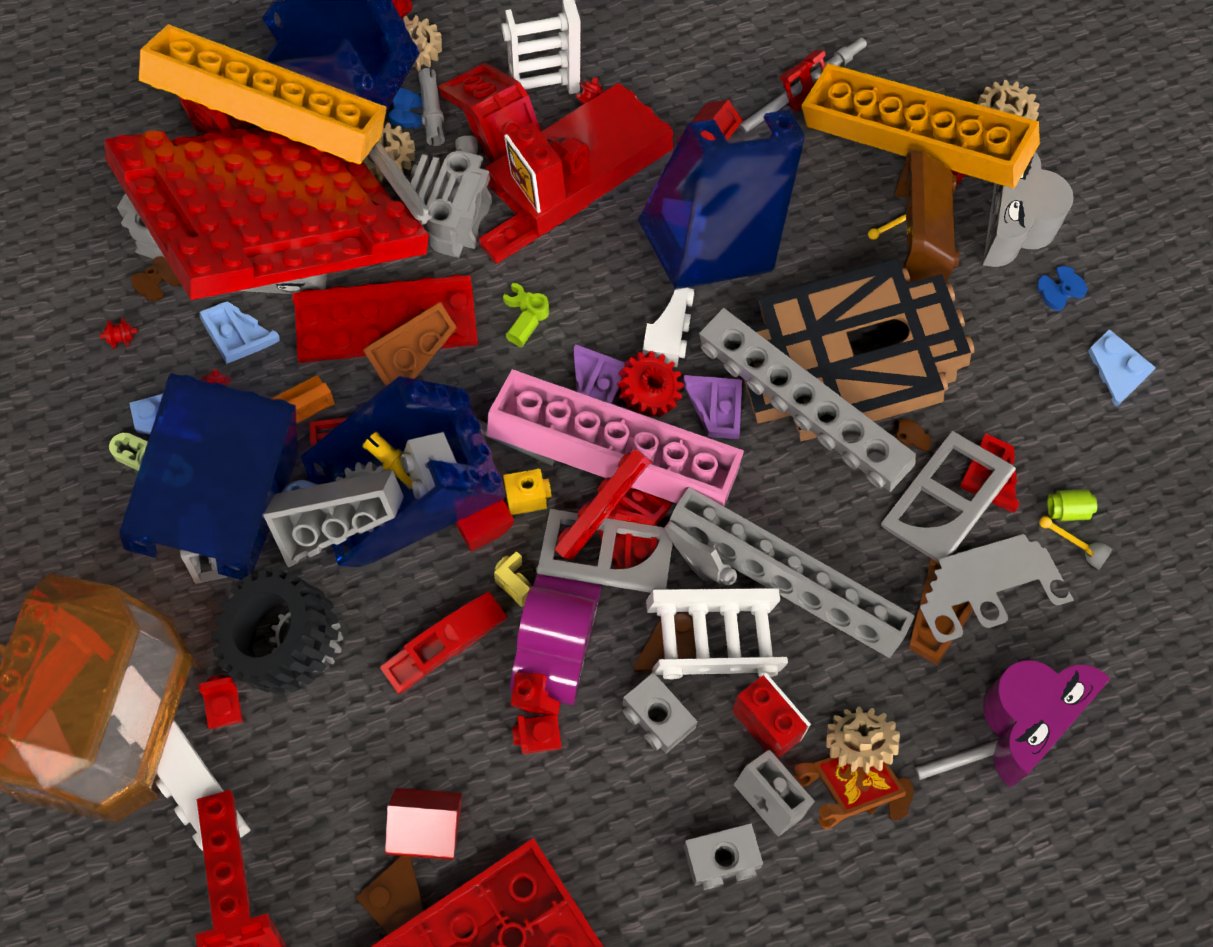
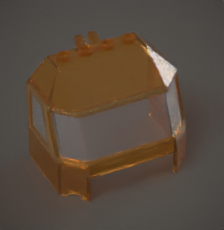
M50 573L27 593L7 647L0 644V657H3L0 664V791L22 803L118 823L142 806L148 805L160 797L151 790L190 668L192 666L201 669L181 632L171 619L121 591L116 586Z

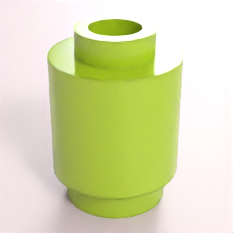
M1089 489L1057 490L1055 494L1048 495L1047 507L1049 517L1058 521L1090 520L1092 514L1097 511V499L1095 495H1091Z

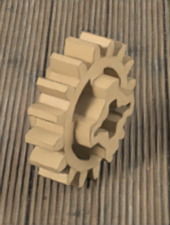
M404 16V22L400 23L394 20V28L386 27L387 34L382 35L384 55H387L389 63L395 61L397 69L404 65L407 72L411 70V67H416L417 71H421V65L423 64L431 67V59L438 61V53L442 52L441 33L437 32L435 24L429 26V19L426 18L420 22L418 16H415L413 21H409L408 17Z
M1004 80L1002 86L997 82H993L991 88L986 87L977 103L981 106L1032 120L1037 119L1039 114L1037 110L1040 106L1039 103L1034 102L1035 94H1027L1029 89L1027 86L1020 89L1018 88L1019 82H1015L1011 86L1007 80Z
M387 123L382 130V135L378 142L381 143L403 173V168L410 170L412 168L411 161H415L414 141L410 140L409 132L402 133L401 126L391 129L390 123ZM368 154L363 162L373 175H377L378 181L381 182L384 175Z
M857 707L856 713L853 714L848 709H845L844 718L835 715L833 724H828L826 747L830 748V757H839V766L841 767L847 763L851 764L852 772H855L858 767H863L864 772L869 773L871 766L881 771L883 762L891 765L893 763V755H898L900 732L895 731L896 723L894 721L886 722L887 714L885 713L879 716L874 715V708H871L868 713H863L861 707Z

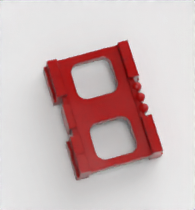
M814 50L801 63H798V66H794V69L790 68L779 76L790 103L788 106L794 111L799 112L802 110L803 102L816 81L813 83L810 75L811 67L819 63L821 72L825 68L823 57L826 54L823 50ZM799 77L802 91L793 98L790 84Z

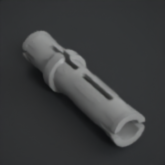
M425 68L418 73L424 111L421 118L426 128L427 143L431 145L433 139V146H439L445 141L442 128L444 115L439 105L436 72L432 69L430 77V68Z

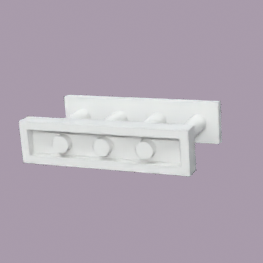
M562 0V13H558V17L515 24L511 9L505 10L506 23H502L501 27L504 41H507L509 76L518 80L525 90L561 83L562 86L567 85L569 94L580 92V18L575 1ZM554 29H561L563 31L559 32L558 36L518 43L517 36ZM561 47L559 54L519 61L518 55ZM561 65L559 72L522 79L519 77V73Z
M779 588L652 590L646 600L647 613H657L658 616H661L665 658L658 660L652 672L656 675H663L664 679H678L687 674L758 673L760 677L765 673L769 677L778 675V672L788 664L787 657H773L768 613L780 601ZM740 611H751V614L755 615L760 657L741 658L737 614ZM677 612H689V615L693 617L697 659H678L674 615ZM708 612H720L721 615H724L728 658H710L705 617Z

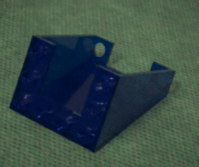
M274 0L262 17L276 39L263 59L264 61L387 107L386 111L420 54L392 0ZM275 12L280 17L279 28L276 26L274 22Z
M790 110L765 113L763 118L772 132L769 138L736 143L727 142L715 120L688 123L638 219L675 290L773 271L805 139L804 132ZM700 131L710 132L715 137V140L705 139L700 134Z
M170 373L119 532L124 550L155 558L158 553L157 543L215 558L217 571L220 575L243 580L244 577L250 574L252 575L270 530L263 514L274 495L281 493L288 484L298 457L296 405L282 399L274 400L262 397L251 391L243 392L228 388L220 383L212 384L197 380L189 375L181 376ZM135 541L140 542V543L144 544L145 546L139 545V544L135 543ZM227 565L234 566L240 570L232 569Z
M399 376L301 456L309 481L316 484L335 482L337 477L344 479L346 477V468L356 471V463H361L365 467L368 462H372L378 467L383 466L373 454L363 447L367 439L373 445L379 447L370 438L375 432H378L395 450L400 449L402 452H404L408 440L444 432L457 462L450 463L430 460L427 465L435 487L418 500L414 496L413 489H409L395 475L404 496L395 518L384 522L385 524L382 527L379 525L374 527L373 532L365 531L361 534L357 532L338 545L332 544L338 566L363 567L374 563L507 497L502 485V478L493 462L491 450L487 446L481 432L480 422L474 414L470 404V397L464 388ZM314 463L322 467L324 476L315 470ZM342 544L350 548V551L346 554L342 549Z

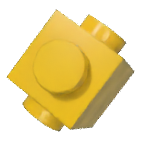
M541 469L503 475L508 508L512 515L547 509L546 498L552 497L549 479H542Z

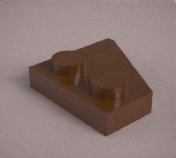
M677 612L674 615L678 659H697L693 617L689 615V612ZM661 618L635 663L634 672L653 673L652 669L658 660L665 659Z
M400 856L356 897L387 935L424 911L411 856Z

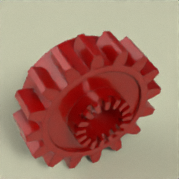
M653 351L648 352L645 356L642 352H639L636 356L624 363L625 367L618 373L622 379L617 382V386L621 388L619 397L623 398L627 403L626 408H632L636 413L646 414L650 418L655 415L660 418L677 406L676 402L682 398V395L677 391L684 387V384L677 382L676 379L681 375V372H673L672 370L675 363L672 361L666 364L664 362V354H661L656 359Z

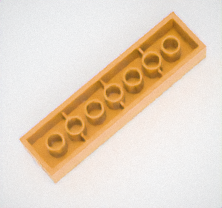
M166 25L140 49L139 81L147 83L156 89H163L176 94L182 99L192 100L205 105L209 109L226 113L235 119L255 124L264 130L284 135L293 141L305 143L319 151L339 156L348 162L361 164L381 138L387 107L175 26Z
M827 63L802 104L806 126L903 156H907L909 149L923 150L953 171L1015 189L1040 144L1039 121Z

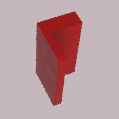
M729 100L709 102L703 106L677 140L680 144L694 143L703 157L708 160L713 159L743 120Z

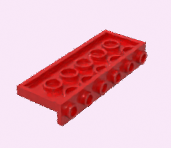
M455 274L450 277L436 279L425 277L420 280L405 282L395 280L385 284L365 283L354 287L335 286L324 290L305 289L301 292L292 293V300L295 306L297 358L299 363L366 357L363 349L439 302L442 303L457 327L456 331L441 349L478 345L470 275Z

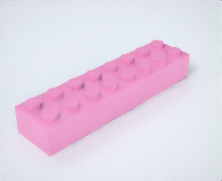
M513 369L488 413L487 436L604 478L612 477L619 469L617 465L620 459L627 452L632 453L634 449H637L652 462L632 485V488L677 504L688 487H691L720 505L725 506L744 450Z

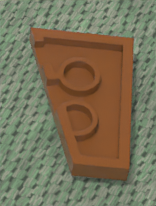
M439 302L369 345L363 351L394 400L397 401L456 331L457 327L442 303Z
M932 558L920 606L928 602L925 594L933 591L930 583L938 579L935 570L942 568ZM969 601L951 606L962 628L974 611ZM919 606L909 649L938 665L955 639L944 643L937 641ZM941 615L935 620V626L940 633L944 635L953 633L955 627L949 617Z

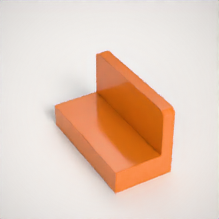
M314 376L267 400L264 404L279 431L282 432L335 403L327 384L322 383L319 376Z

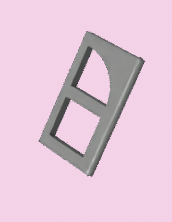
M952 431L882 521L881 526L939 563V559L951 556L1015 472L1016 468ZM952 449L993 471L971 502L931 479ZM921 490L961 513L952 522L938 527H916L899 521V518Z
M550 509L539 565L536 569L537 574L649 593L652 590H667L673 541L670 539L665 528L606 518L597 529H602L601 531L604 532L598 566L596 567L554 560V548L557 544L560 524L573 526L579 517H577L578 513ZM616 533L625 535L630 533L632 536L649 539L657 537V540H660L653 554L641 564L628 569H610Z

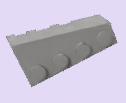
M393 470L275 494L263 515L289 568L306 556L312 557L320 553L327 546L334 543L338 545L357 532L361 534L395 518L404 496Z

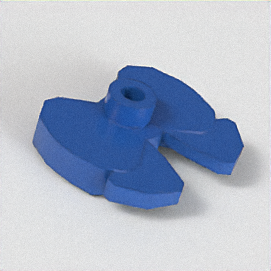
M391 89L387 96L388 101L394 106L388 115L390 124L396 127L401 126V128L413 126L414 129L422 126L421 115L410 112V109L423 106L422 97L416 92L412 93V91L407 89Z
M1067 266L1057 267L1056 273L1061 282L1058 285L1046 275H1042L1037 282V291L1042 292L1041 297L1051 309L1061 311L1066 304V300L1070 297L1082 299L1086 295L1088 290L1086 283L1080 276L1073 273L1074 269Z

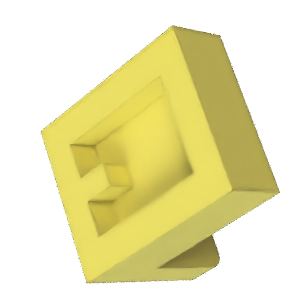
M515 552L511 557H503L496 565V571L494 572L495 583L523 607L531 585L521 573L514 574L522 565V556Z

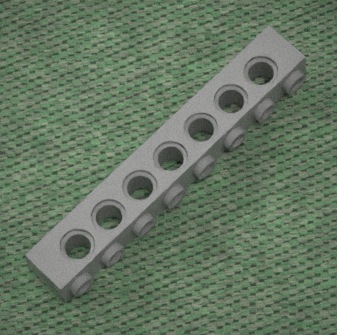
M725 308L699 333L702 344L701 349L711 359L718 358L724 363L725 369L735 377L740 375L747 381L748 387L758 395L763 393L771 399L770 403L776 410L781 413L786 411L794 417L793 420L798 427L806 432L810 430L816 434L818 441L828 450L834 448L843 455L842 459L848 466L853 469H861L867 474V479L879 489L884 487L891 492L915 466L916 453ZM730 344L740 345L734 350L727 349ZM754 361L763 362V365L757 368L749 366ZM776 379H784L787 381L784 385L781 386L772 384L773 381H775ZM800 397H808L809 399H811L806 404H799L796 402V400ZM824 415H831L835 418L829 423L819 420ZM853 433L858 435L859 439L850 442L843 437ZM873 452H879L884 458L874 461L868 455Z
M688 487L669 520L699 542L714 548L722 562L769 589L779 588V595L888 658L893 655L904 640L915 617L913 614L691 487Z

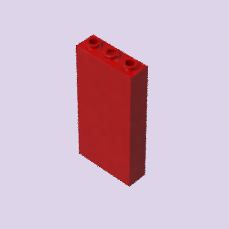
M617 83L541 131L546 140L548 137L559 138L568 136L570 138L576 137L588 145L589 158L585 165L576 174L563 173L566 200L538 213L512 177L508 154L486 166L485 170H488L490 173L489 188L516 215L523 210L526 211L528 214L522 217V221L531 230L533 229L538 237H541L673 150V130L667 122L659 119L649 106H645L640 102L633 91L627 90L622 84Z

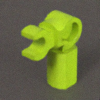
M512 283L511 289L518 295L510 297L504 294L503 301L509 307H520L523 312H521L506 333V338L515 345L523 347L538 326V321L548 317L549 303L545 295L540 293L533 294L531 292L526 293L521 285Z

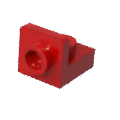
M542 673L515 674L511 706L533 714L559 715L560 701L548 697L549 692L545 691L546 675Z
M216 675L208 678L207 682L199 684V691L204 698L207 724L210 730L243 722L238 687L232 677Z
M517 715L518 725L512 726L514 746L521 745L522 754L562 749L557 715L524 719V715Z

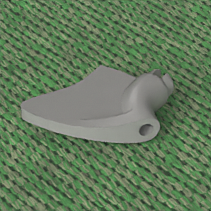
M669 521L665 526L667 534L690 568L702 580H713L728 586L736 581V571L730 565L721 561L714 548L699 542L676 524Z

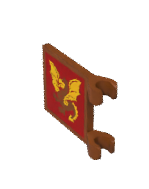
M829 757L815 763H800L794 767V773L796 774L794 778L802 787L810 785L820 777L835 804H826L819 808L820 817L818 822L825 830L834 827L847 817L901 798L906 794L893 771L885 762H883L881 771L871 766L869 773H865L863 767H858L855 772H852L851 764L848 763L842 767L839 766V757Z

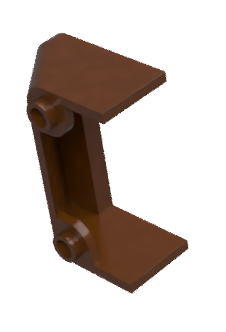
M917 149L908 150L894 191V196L906 197L907 258L903 268H907L911 283L943 274L947 284L953 268H957L959 264V250H955L953 193L956 188V175H952L950 168L923 150Z

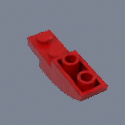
M487 592L418 635L403 646L405 649L380 666L396 692L402 694L452 656L459 655L508 619V616L491 592Z

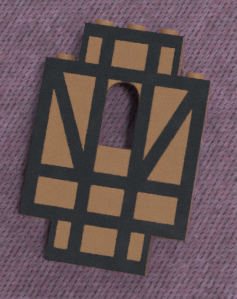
M898 258L760 297V312L764 324L751 328L873 422L942 403L944 391L948 390L947 383L956 381L957 370L969 366L971 354L974 353L973 341L970 335L965 336L962 328L965 326L963 314L960 309L956 310L953 304L955 294L951 283L946 284L943 274L911 283L907 268H901ZM891 319L903 321L908 326L909 336L905 341L856 356L853 355L846 334L848 331ZM734 344L735 349L740 346L739 344ZM754 361L749 366L757 368L763 365V362ZM744 379L757 424L790 416L786 411L781 413L776 410L770 403L771 399L763 393L758 395L753 392ZM776 379L775 381H773L772 384L781 386L784 385L787 381L784 379ZM800 397L796 400V402L799 404H806L811 399H809L808 397ZM824 415L819 420L829 423L835 418L831 415ZM795 423L801 442L818 437L810 430L807 432L802 430Z

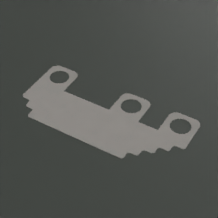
M1022 534L939 559L942 568L935 570L938 579L930 583L933 591L925 594L928 602L921 605L920 609L935 639L944 643L960 638L963 635L962 626L951 606L969 601L980 624L985 628H991L1008 620L1007 613L996 592L1039 579L1053 604L1062 605L1074 601L1070 592H1068L1065 598H1058L1051 592L1050 583L1056 579L1061 581L1063 579L1047 549L1042 548L1037 541L1029 542L1026 535ZM989 601L997 606L999 617L996 620L991 621L983 617L980 611V606L983 602ZM944 615L953 621L955 628L952 634L944 635L937 630L935 620L938 616Z

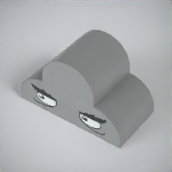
M1036 152L1015 189L994 183L983 265L999 267L1007 265L1017 257L1021 248L1039 249L1050 244L1073 204V191L1068 182L1054 172L1042 170L1041 161Z

